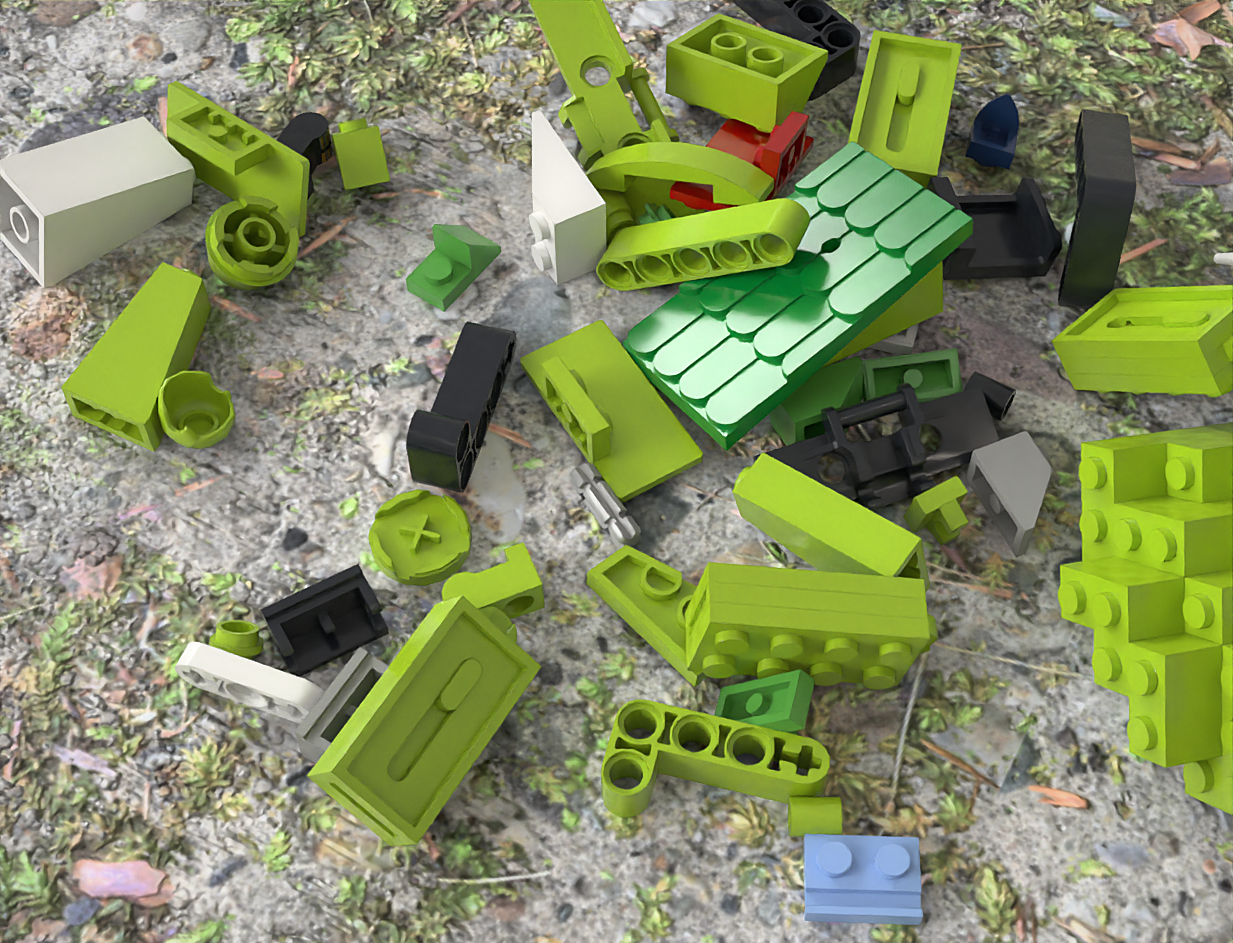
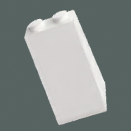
M144 116L0 159V239L43 288L53 286L192 204L193 183L196 179L194 167L190 160L183 157L169 143L167 137L158 131Z

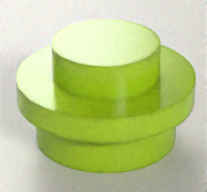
M226 620L216 624V632L210 636L209 646L251 660L252 655L263 651L264 640L259 636L258 625L243 620Z

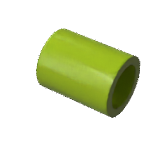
M789 797V837H804L805 834L842 835L841 798Z

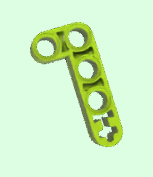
M636 699L623 705L616 715L601 768L602 800L605 807L616 816L630 818L639 815L647 808L652 797L657 775L660 773L788 804L789 797H822L830 768V756L820 742L808 737L650 700ZM642 728L650 731L652 735L645 739H635L629 736L628 733L631 730ZM688 741H698L707 748L699 752H690L681 745ZM747 753L757 756L761 761L754 765H745L740 763L735 757ZM773 761L779 762L778 771L772 770ZM798 768L808 770V775L801 776L797 774ZM631 777L640 784L635 788L626 790L616 787L613 783L617 779Z

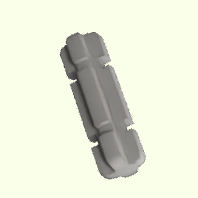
M586 462L580 467L574 468L570 473L571 485L579 496L585 497L584 503L605 531H610L609 537L615 546L620 549L625 545L631 547L637 544L641 539L640 527L632 516L625 515L627 512L626 508L607 482L600 480L602 475L596 467Z

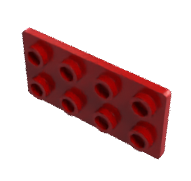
M791 111L781 126L775 125L771 133L761 132L755 126L736 119H727L705 147L734 155L774 179V189L765 199V201L776 199L813 148L814 138L806 136L809 115ZM676 181L670 188L669 197L671 199L683 202L692 209L716 211L738 206L714 203L713 185Z

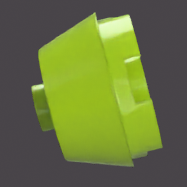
M242 196L238 201L229 202L219 207L209 218L205 230L208 261L214 274L226 285L239 290H253L279 282L293 269L298 254V231L295 225L291 228L286 218L276 211L279 206L273 201L258 196Z

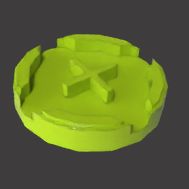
M416 489L396 495L379 508L375 514L372 528L370 527L368 539L374 562L387 577L404 585L426 586L444 581L460 570L470 554L472 531L466 511L454 498L443 494V497L430 494V490Z

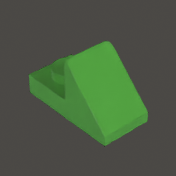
M434 224L432 231L435 249L406 278L407 291L443 312L501 253L500 245L463 225Z
M800 669L722 687L714 716L797 735L798 730H802L805 727L815 679Z

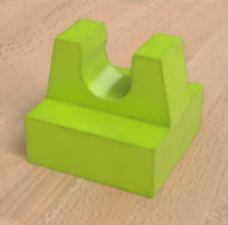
M956 475L916 496L903 515V518L913 533L927 527L942 546L957 538L961 534L959 529L965 527L969 522L960 507L968 490Z

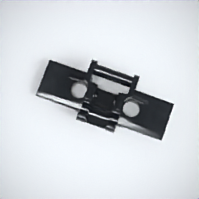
M907 382L898 385L896 392L835 410L833 406L821 409V419L826 434L768 451L765 454L875 513L883 510L886 505L916 497L930 490L936 484L933 480L928 481L927 477L969 464L974 450L1000 440L981 386L919 404L913 387ZM897 413L902 428L895 433L865 443L862 441L848 443L843 429ZM920 427H928L936 433L938 446L934 453L925 454L924 445L919 437ZM761 454L756 455V456L753 457L754 462L758 459V457H759ZM833 456L842 462L845 473L839 483H827L819 476L818 463L822 457Z

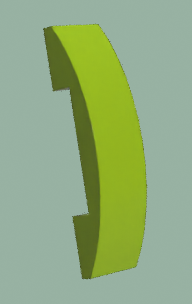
M649 142L624 147L599 158L585 173L595 188L624 192L638 176L713 185L714 203L738 206L763 202L774 189V179L749 162L717 149L681 142Z

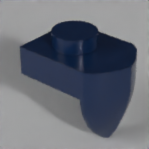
M1009 93L988 102L979 111L971 127L965 157L974 159L982 166H998L1009 170L1014 158L1019 128V114L1016 104Z

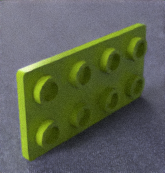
M174 81L168 84L167 139L183 157L190 160L196 177L234 201H238L242 196H258L273 201L279 206L276 211L286 218L291 228L294 225L296 226L299 238L305 235L309 160L182 83Z
M597 320L520 358L522 370L587 461L593 464L602 475L600 479L607 482L621 503L702 462L703 452L603 320Z

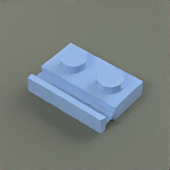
M805 834L803 841L804 921L920 925L923 911L921 909L920 896L922 891L919 837Z

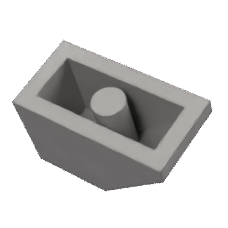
M1027 430L974 450L966 475L967 482L1015 557L1026 553L1053 470L1048 453L1043 447L1036 445Z

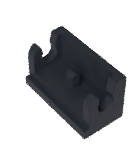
M359 564L260 609L269 636L289 674L298 677L389 634L388 626L380 613L383 610Z

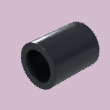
M975 371L969 378L964 390L981 386L991 417L1002 421L1011 407L1016 395V389Z

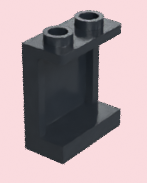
M948 177L930 178L926 189L953 205L956 210L959 209L973 218V234L942 260L944 280L1045 277L1056 257L1060 254L1063 244L1061 234L1056 229L1047 210L1045 198L1040 194L1033 177H1023L1016 191L1011 195L956 196Z

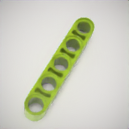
M778 198L623 228L614 235L596 266V273L599 279L608 287L618 291H629L781 266L789 263L794 257L810 224V216L808 211L798 202L787 198Z

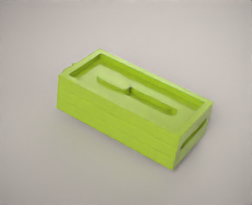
M873 30L848 144L851 141L863 147L866 152L869 151L894 167L895 171H900L926 189L930 178L937 177L962 44Z
M1233 285L1117 288L1112 290L1051 340L1074 390H1093L1099 393L1122 391L1132 392L1136 395L1147 392L1168 393L1171 396L1206 394L1208 397H1218L1233 390Z
M708 562L685 612L687 671L703 672L706 676L712 678H726L736 674L757 676L758 679L801 669L815 679L814 684L820 686L847 682L861 683L866 688L874 690L887 689L897 686L918 655L930 651V645L938 640L936 619L927 613L924 579Z
M463 595L437 603L338 733L307 777L389 846L417 845L542 666L516 644L517 629L515 623L512 624L508 616L498 610L497 607L489 606L478 610Z

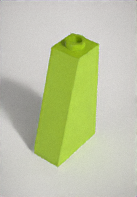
M164 262L160 264L62 385L61 389L73 416L153 452L157 450L165 433L158 419V392L167 378L181 371H188L211 310L203 279L199 275L186 268L178 269Z
M763 452L752 466L745 467L738 475L732 492L741 517L817 570L924 579L925 593L930 588L921 537Z

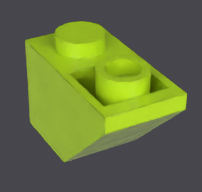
M366 118L337 123L339 132L330 133L343 188L348 190L390 181L379 126H368Z

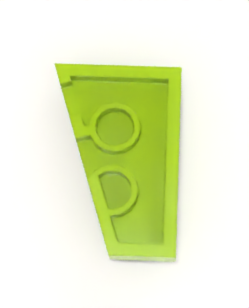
M628 545L623 546L587 572L586 584L686 680L696 687L708 678L703 672L687 671L685 612L697 586L683 580L682 572Z

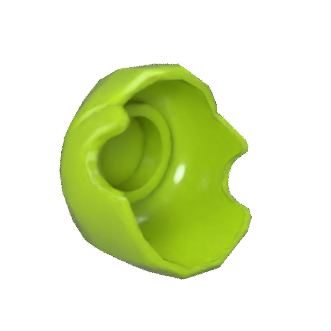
M181 371L167 378L158 392L159 423L163 431L175 442L187 448H209L225 439L235 423V410L231 401V393L228 390L221 391L214 385L211 375L207 372Z

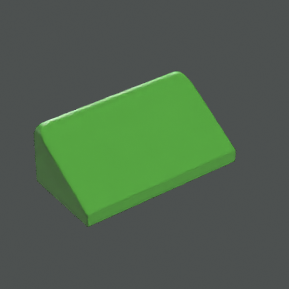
M957 348L862 360L864 401L896 392L898 385L907 382L913 387L919 403L963 391Z

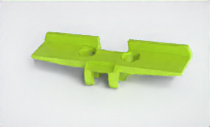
M528 0L571 92L572 97L562 103L558 116L565 129L573 126L582 145L578 158L585 171H588L599 158L624 147L649 142H679L680 138L676 130L669 128L648 84L650 77L646 68L639 67L633 69V61L603 0ZM602 67L609 72L611 79L604 85L596 86L587 81L585 74L591 68ZM633 92L650 130L642 132L624 95L625 93ZM638 176L625 192L620 191L635 212V222L637 225H641L638 218L646 212L644 205L647 202L650 204L655 203L658 207L665 204L674 213L676 218L705 213L706 211L705 209L689 208L683 202L671 199L669 197L670 188L676 182L675 180Z

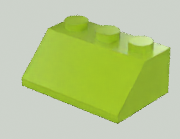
M718 13L666 45L665 93L683 99L689 105H699L718 112L724 118L736 119L755 126L761 132L771 133L775 125L781 126L791 111L802 113L828 59V50Z

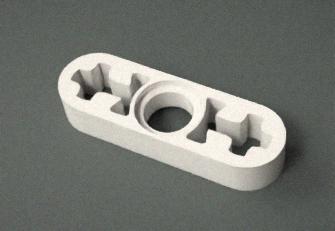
M190 642L175 666V670L181 678L200 689L299 724L302 723L325 693L322 688L306 679L199 642Z

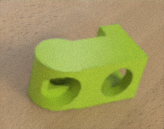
M524 542L504 549L505 563L478 573L461 572L451 576L443 585L441 592L443 601L463 595L478 610L489 606L497 607L510 620L545 607L543 585Z

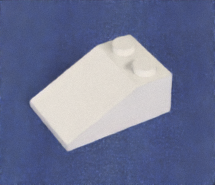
M541 110L532 113L533 213L529 215V222L535 235V244L531 246V252L539 270L542 272L547 270L558 286L596 270V266L606 251V203Z

